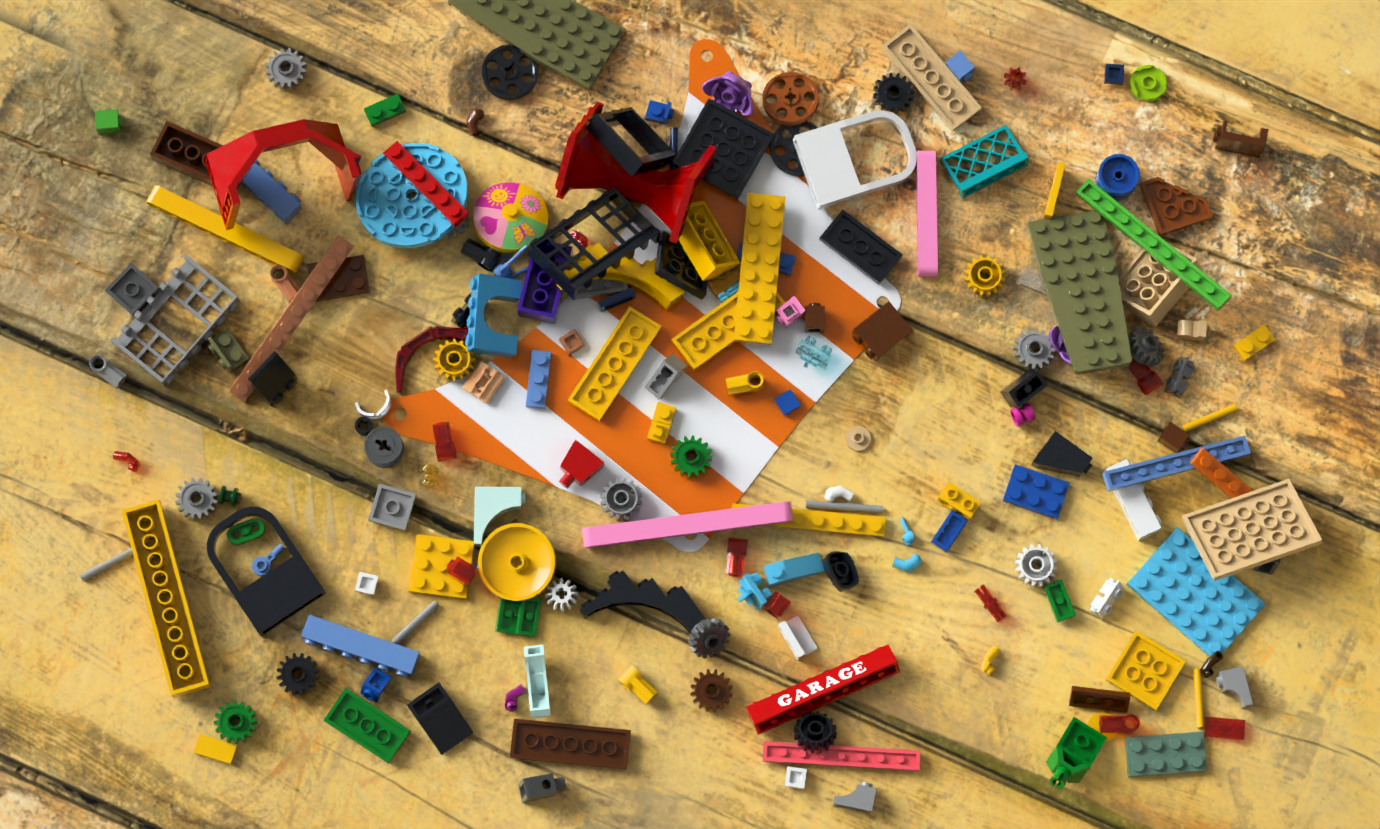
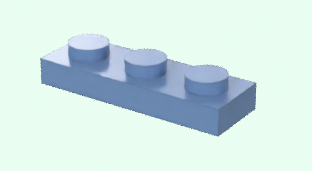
M532 350L526 407L545 409L551 361L550 351Z

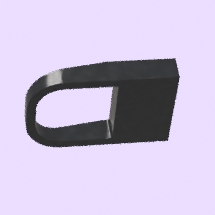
M260 507L240 509L218 523L210 532L207 540L208 557L260 636H263L326 594L278 520L266 509ZM249 516L262 517L273 526L292 557L239 591L217 558L216 542L225 530L240 520Z

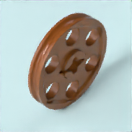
M797 72L782 73L773 77L766 84L762 95L763 107L766 114L776 123L786 126L799 125L812 118L817 111L819 105L818 89L815 83L803 74ZM800 80L804 82V86L798 88L794 83ZM777 82H784L786 84L782 89L777 88L775 85ZM790 90H791V96H792V98H793L792 107H790V101H789V96H790V95H789V91H790ZM812 94L815 98L812 101H806L804 97ZM771 96L777 98V101L773 104L767 102V99ZM799 109H803L806 111V114L804 116H798L796 115V111ZM780 110H784L787 112V115L779 117L777 113Z

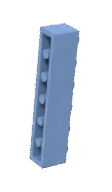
M310 614L301 634L302 639L305 640L304 643L314 647L316 644L321 645L323 650L334 653V650L342 652L341 656L352 659V657L359 658V662L366 665L371 663L377 664V668L389 672V669L397 671L396 674L407 678L408 675L413 677L420 657L418 651Z

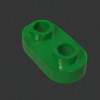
M257 518L238 523L228 529L227 538L233 545L244 544L262 537L265 533V525ZM254 526L259 527L257 532L252 531ZM240 533L241 536L240 538L235 539L234 534Z

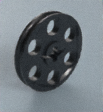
M502 45L493 49L486 56L482 64V80L485 87L492 95L500 99L516 100L526 96L533 90L538 79L537 63L520 52V49L514 45ZM505 51H510L513 56L510 59H505L502 57V54ZM522 58H528L530 63L527 66H523L519 61ZM489 62H496L498 67L495 70H490L487 67ZM513 65L514 74H510V76H508L507 78L506 71H509ZM530 75L533 80L530 83H524L522 77ZM492 79H498L500 81V85L498 87H492L490 85V81ZM509 86H516L518 91L515 94H510L507 88Z
M808 121L795 126L781 125L774 133L775 135L770 143L771 158L774 164L786 174L805 176L797 151L794 149L793 138L795 135L800 134L799 129L801 127H807L809 131L818 128ZM788 130L791 133V137L785 139L781 136V132ZM782 147L785 149V154L779 156L775 153V149ZM789 161H795L798 164V167L796 169H790L788 168L787 163Z

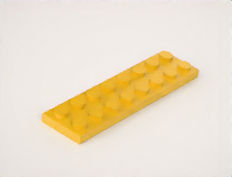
M748 193L733 341L772 345L786 196Z

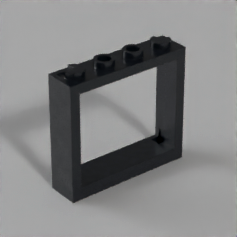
M632 107L612 110L610 112L605 111L601 114L597 113L593 118H590V124L586 127L631 176L666 168L676 156L670 147ZM622 125L649 155L639 157L612 127Z

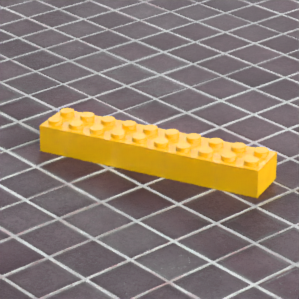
M158 499L121 510L171 696L177 698L212 688L161 501Z

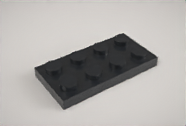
M843 209L819 238L820 241L878 285H880L903 256V254Z

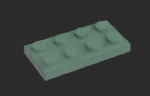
M1203 731L1125 737L1128 777L1207 771Z

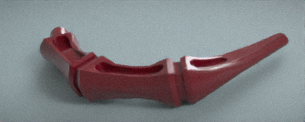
M430 326L402 345L401 350L397 352L395 363L397 393L402 392L406 365L417 349L428 342L435 341V339H456L465 342L468 328Z

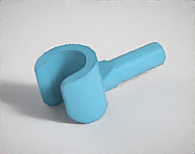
M903 517L900 521L906 534L902 536V540L908 546L914 542V534L908 528Z

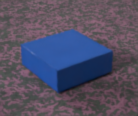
M791 389L774 399L784 416L801 406Z

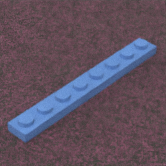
M1241 436L1103 472L1102 475L1109 492L1194 470L1196 468L1190 462L1201 448L1207 450L1220 463L1249 456L1251 451L1246 437Z

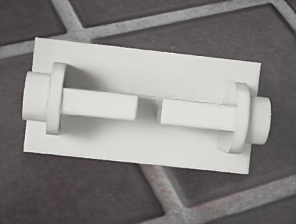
M1112 578L1106 580L1099 591L1105 596L1096 595L1090 604L1091 608L1089 610L1094 614L1098 613L1102 620L1105 615L1111 612L1115 600L1119 599L1122 595L1123 586L1119 580L1117 582Z

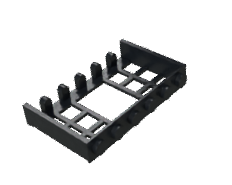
M614 187L610 191H605L598 199L590 201L583 209L575 211L568 219H563L553 229H548L541 237L533 239L529 244L528 256L574 300L577 298L578 288L583 285L588 289L595 276H598L600 279L604 278L607 268L612 266L614 269H617L623 257L629 260L632 259L635 249L640 247L642 250H645L650 239L655 244L658 243L661 231L653 226ZM612 201L617 208H614L609 203ZM606 206L611 212L601 218L596 211ZM619 211H622L629 219L626 220ZM590 215L599 221L621 243V245L599 260H596L568 232L569 229ZM613 215L622 222L615 229L605 222ZM632 222L641 229L640 232L631 225ZM625 227L635 234L627 241L617 233ZM564 234L569 240L559 246L554 239ZM550 243L555 249L545 255L540 249ZM573 243L581 252L571 258L563 249ZM558 252L567 260L559 267L549 259ZM583 255L593 263L584 270L575 262ZM570 264L580 272L571 279L561 271Z

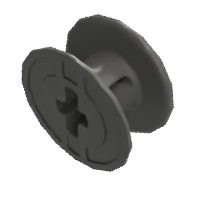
M386 426L377 427L371 430L364 442L366 455L375 466L381 468L391 467L402 458L404 452L403 442L399 433L392 428ZM378 443L382 444L383 446L387 444V447L390 451L386 449H383L382 451Z

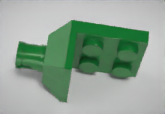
M1073 717L1046 761L1049 769L1054 773L1050 779L1051 785L1054 786L1058 780L1059 783L1056 788L1063 789L1066 782L1080 783L1107 737Z

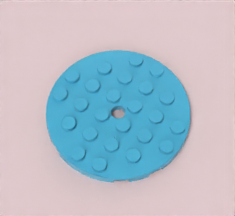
M409 143L402 145L466 208L469 191L468 182L459 162L450 153L448 154L441 150L440 147L431 144ZM383 153L371 162L370 168L366 173L362 174L356 191L357 213L365 229L378 241L397 248H417L441 239L454 228ZM416 192L417 195L412 200L407 198L409 193Z

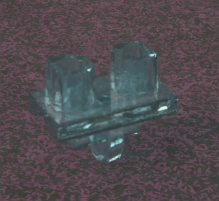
M808 336L805 340L801 339L795 353L800 355V359L806 361L804 367L808 368L811 364L814 367L819 366L825 369L830 361L832 348L827 345H823L821 349L815 347L817 341L811 336Z

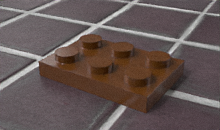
M364 255L347 257L315 302L370 293ZM318 262L307 264L309 275Z

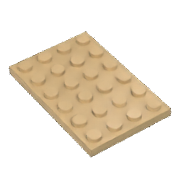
M1290 479L1182 515V521L1213 581L1322 544V538Z

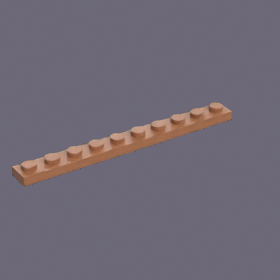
M337 235L228 390L231 394L243 402L247 400L253 391L248 378L274 351L278 354L280 353L354 245L340 235Z

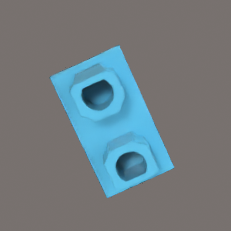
M747 573L738 581L741 586L738 589L741 593V596L738 598L739 602L745 600L748 605L753 604L757 611L772 597L769 589L765 588L760 591L757 587L762 582L758 573L751 575Z

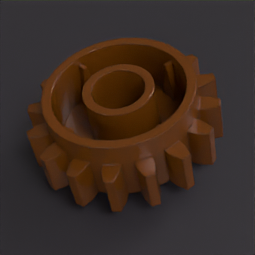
M707 669L706 675L702 672L699 673L700 679L694 677L696 685L692 684L691 689L695 691L691 692L690 695L696 697L693 703H699V709L705 707L706 712H709L710 709L716 712L718 707L722 710L724 709V703H730L727 697H732L733 693L728 692V690L733 689V685H727L730 678L724 679V672L718 675L717 669L714 670V673H710V670ZM713 686L717 689V693L715 695H708L706 689Z

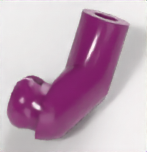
M521 684L506 694L505 708L507 711H516L518 697L526 693Z

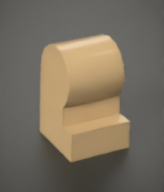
M1179 320L1177 337L1203 342L1206 338L1207 321Z

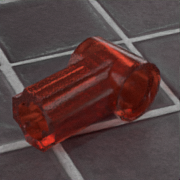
M1134 358L1132 359L1128 368L1137 379V384L1145 395L1163 385L1158 374L1152 371L1148 365H1142Z
M449 422L434 424L433 432L438 462L457 459Z
M729 537L725 575L742 577L744 556L746 557L748 544L747 539Z
M1134 714L1099 717L1100 733H1124L1130 735L1140 725L1139 718ZM1125 721H1132L1134 728H1128L1125 725Z

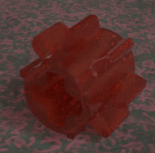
M1010 67L1009 74H1004V78L1008 79L1004 82V85H1008L1010 91L1013 88L1021 90V84L1026 85L1027 82L1023 79L1026 76V72L1022 73L1020 67L1014 70Z

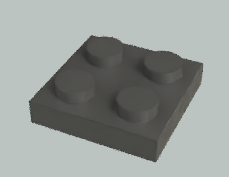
M130 263L105 289V292L134 317L136 311L140 310L147 303V299L150 296L153 297L160 289Z

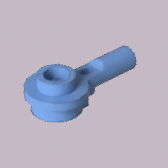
M279 544L266 557L261 556L254 559L252 562L254 573L264 576L270 572L271 562L285 548Z

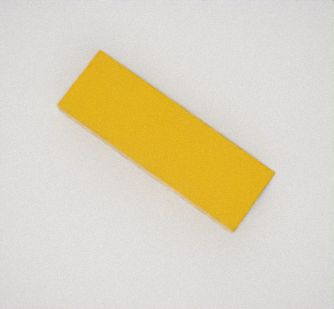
M1059 162L1056 166L1044 219H1051L1053 216L1066 163Z

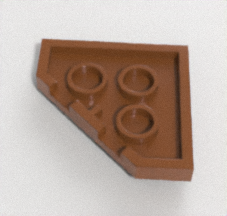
M1156 177L1139 184L1159 236L1213 218L1207 199L1193 195L1188 190L1177 185L1174 186L1167 183L1162 178Z

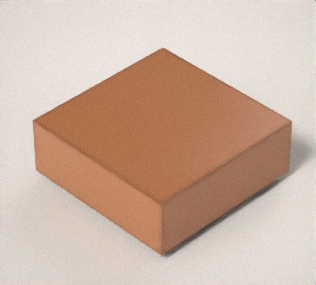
M576 329L559 338L568 356L585 347Z

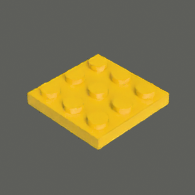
M417 534L409 592L467 600L474 541Z
M1135 630L1105 680L1120 690L1129 692L1130 696L1156 711L1186 661Z

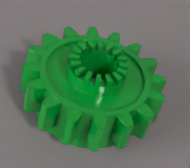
M693 435L691 440H688L686 436H684V442L677 440L678 447L672 446V450L675 453H670V457L675 458L671 461V465H676L674 471L680 470L681 476L687 474L688 478H691V475H695L698 478V473L700 472L705 474L704 468H710V464L707 461H712V457L708 456L712 450L706 449L708 443L702 444V438L696 441ZM693 453L697 458L694 461H689L686 456Z
M234 700L231 706L226 702L225 709L219 707L221 714L215 713V717L218 720L214 721V725L219 726L215 730L216 733H221V739L226 737L227 743L233 740L235 744H238L240 740L246 742V737L252 738L251 732L256 731V727L253 724H257L258 721L253 718L256 714L255 711L250 712L252 709L250 705L245 708L243 701L238 705L236 700ZM240 719L241 722L238 726H232V720Z

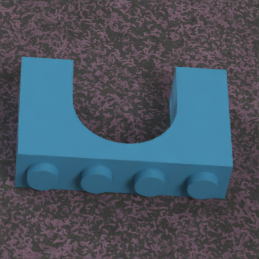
M479 273L470 281V289L472 291L468 301L470 315L467 318V327L469 328L465 339L467 351L511 358L517 354L518 336L501 334L491 330L484 319V307L489 300L493 299L513 303L520 300L522 280Z

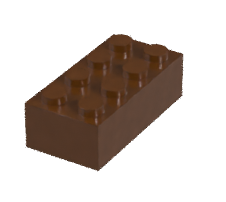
M166 121L150 155L153 161L212 186L205 163L206 154L223 145Z

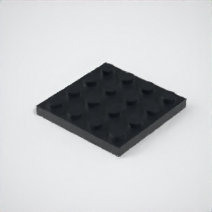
M708 98L672 164L679 168L698 162L709 145L717 147L713 162L701 180L738 200L775 134Z

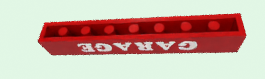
M889 645L878 647L874 651L860 655L854 660L842 663L838 667L826 670L822 674L808 678L781 692L753 702L751 705L746 706L749 718L759 735L900 673L898 661Z

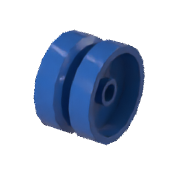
M1113 154L1101 163L1095 177V183L1114 200L1121 201L1128 198L1134 192L1140 178V171L1137 163L1131 157L1124 154Z

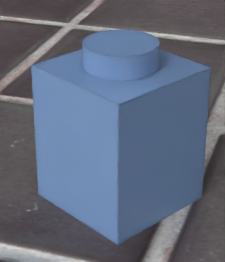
M961 50L946 61L945 65L960 82H967L973 77L975 67Z

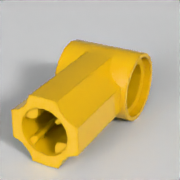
M753 371L747 375L726 378L728 394L734 395L750 391H760L764 386L763 375L760 372ZM752 378H759L761 380L760 384L756 386L752 385L750 381Z
M631 665L618 678V681L628 691H632L646 705L655 697L657 691Z

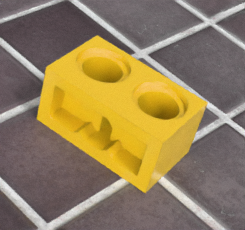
M951 482L947 483L937 499L938 503L949 510L955 511L966 518L968 522L981 504L979 500Z

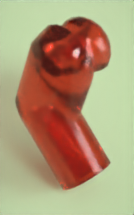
M578 230L570 232L584 248L588 246L589 240L582 232Z

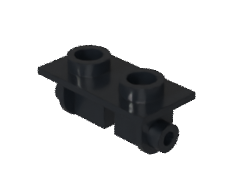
M471 293L465 298L464 302L466 303L462 308L458 307L452 314L451 322H459L457 324L459 328H467V318L470 315L468 301Z

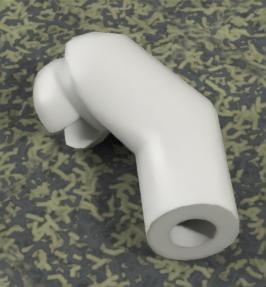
M835 486L826 490L825 499L832 502L836 497L841 496L851 501L854 492L842 486Z

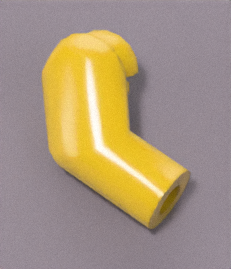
M993 645L984 655L981 670L987 675H991L995 670L991 663L1000 653V649L997 646Z

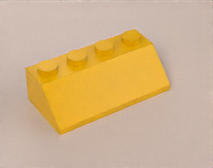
M705 201L691 203L679 241L702 281L714 279L737 267L741 262Z

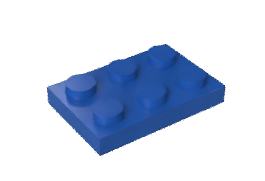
M1015 464L1003 502L1057 520L1070 483Z

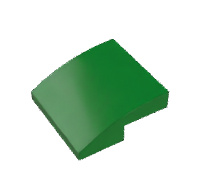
M500 597L495 632L536 637L542 599L531 598L524 601H510Z

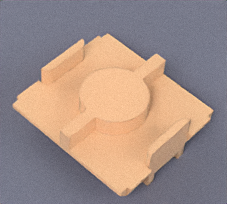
M480 361L462 388L483 403L488 404L506 377L488 364Z

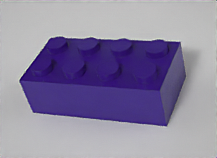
M548 243L540 250L547 255L555 248ZM567 246L563 250L572 258L573 248L572 246ZM559 252L549 258L557 267L567 261ZM531 257L517 308L518 316L555 324L564 290H560L557 283ZM570 265L567 266L566 268H564V269L561 270V271L563 272V271H565V270H567V269L569 270Z

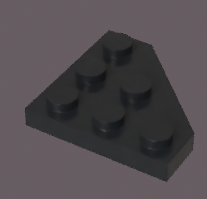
M663 231L659 237L654 274L702 300L706 296L708 282L706 280L702 281L688 255L686 256L682 250L683 246L680 244V241L678 240L677 243L669 241L670 234Z

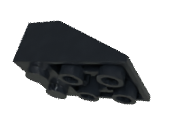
M439 682L407 704L409 710L441 755L474 733Z

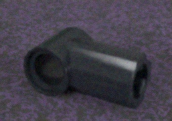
M470 238L465 241L460 251L463 255L476 261L479 266L492 272L501 257L498 251L490 247H484Z

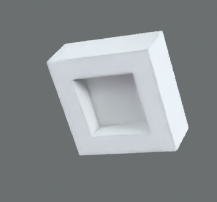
M359 572L355 592L374 596L379 576Z
M787 766L785 787L804 789L807 769Z

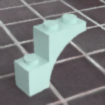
M543 645L524 647L531 717L542 718L549 716L550 703Z

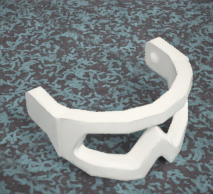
M384 390L387 397L386 402L378 413H366L361 410L360 405L356 402L355 406L358 413L370 420L381 419L385 416L391 407V398L388 390Z

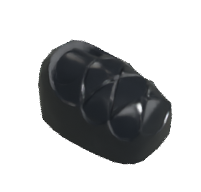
M833 551L825 556L823 560L825 572L838 591L849 590L858 584L859 576L855 564L848 553Z

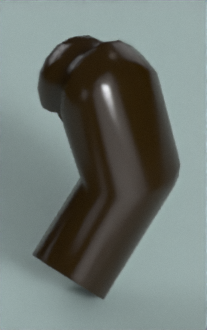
M1220 651L1213 653L1202 665L1201 674L1203 673L1205 678L1214 674L1211 667L1223 659Z

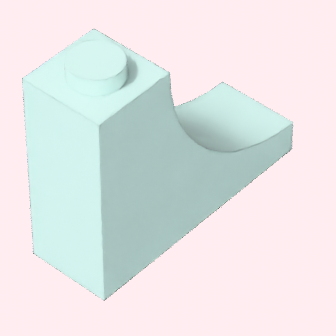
M475 487V547L482 546L487 529L499 516L513 510H522V504L526 503V493H522L521 487Z

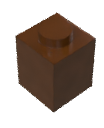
M820 303L806 305L805 332L824 333L825 306H821Z
M1169 422L1157 441L1177 453L1179 449L1183 451L1189 443L1187 440L1189 434L1172 422Z

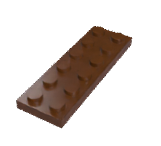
M514 719L510 758L627 770L631 730Z

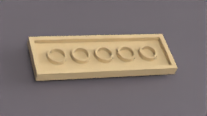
M911 23L881 46L882 50L903 75L906 76L909 82H912L914 88L952 132L981 111L982 107Z

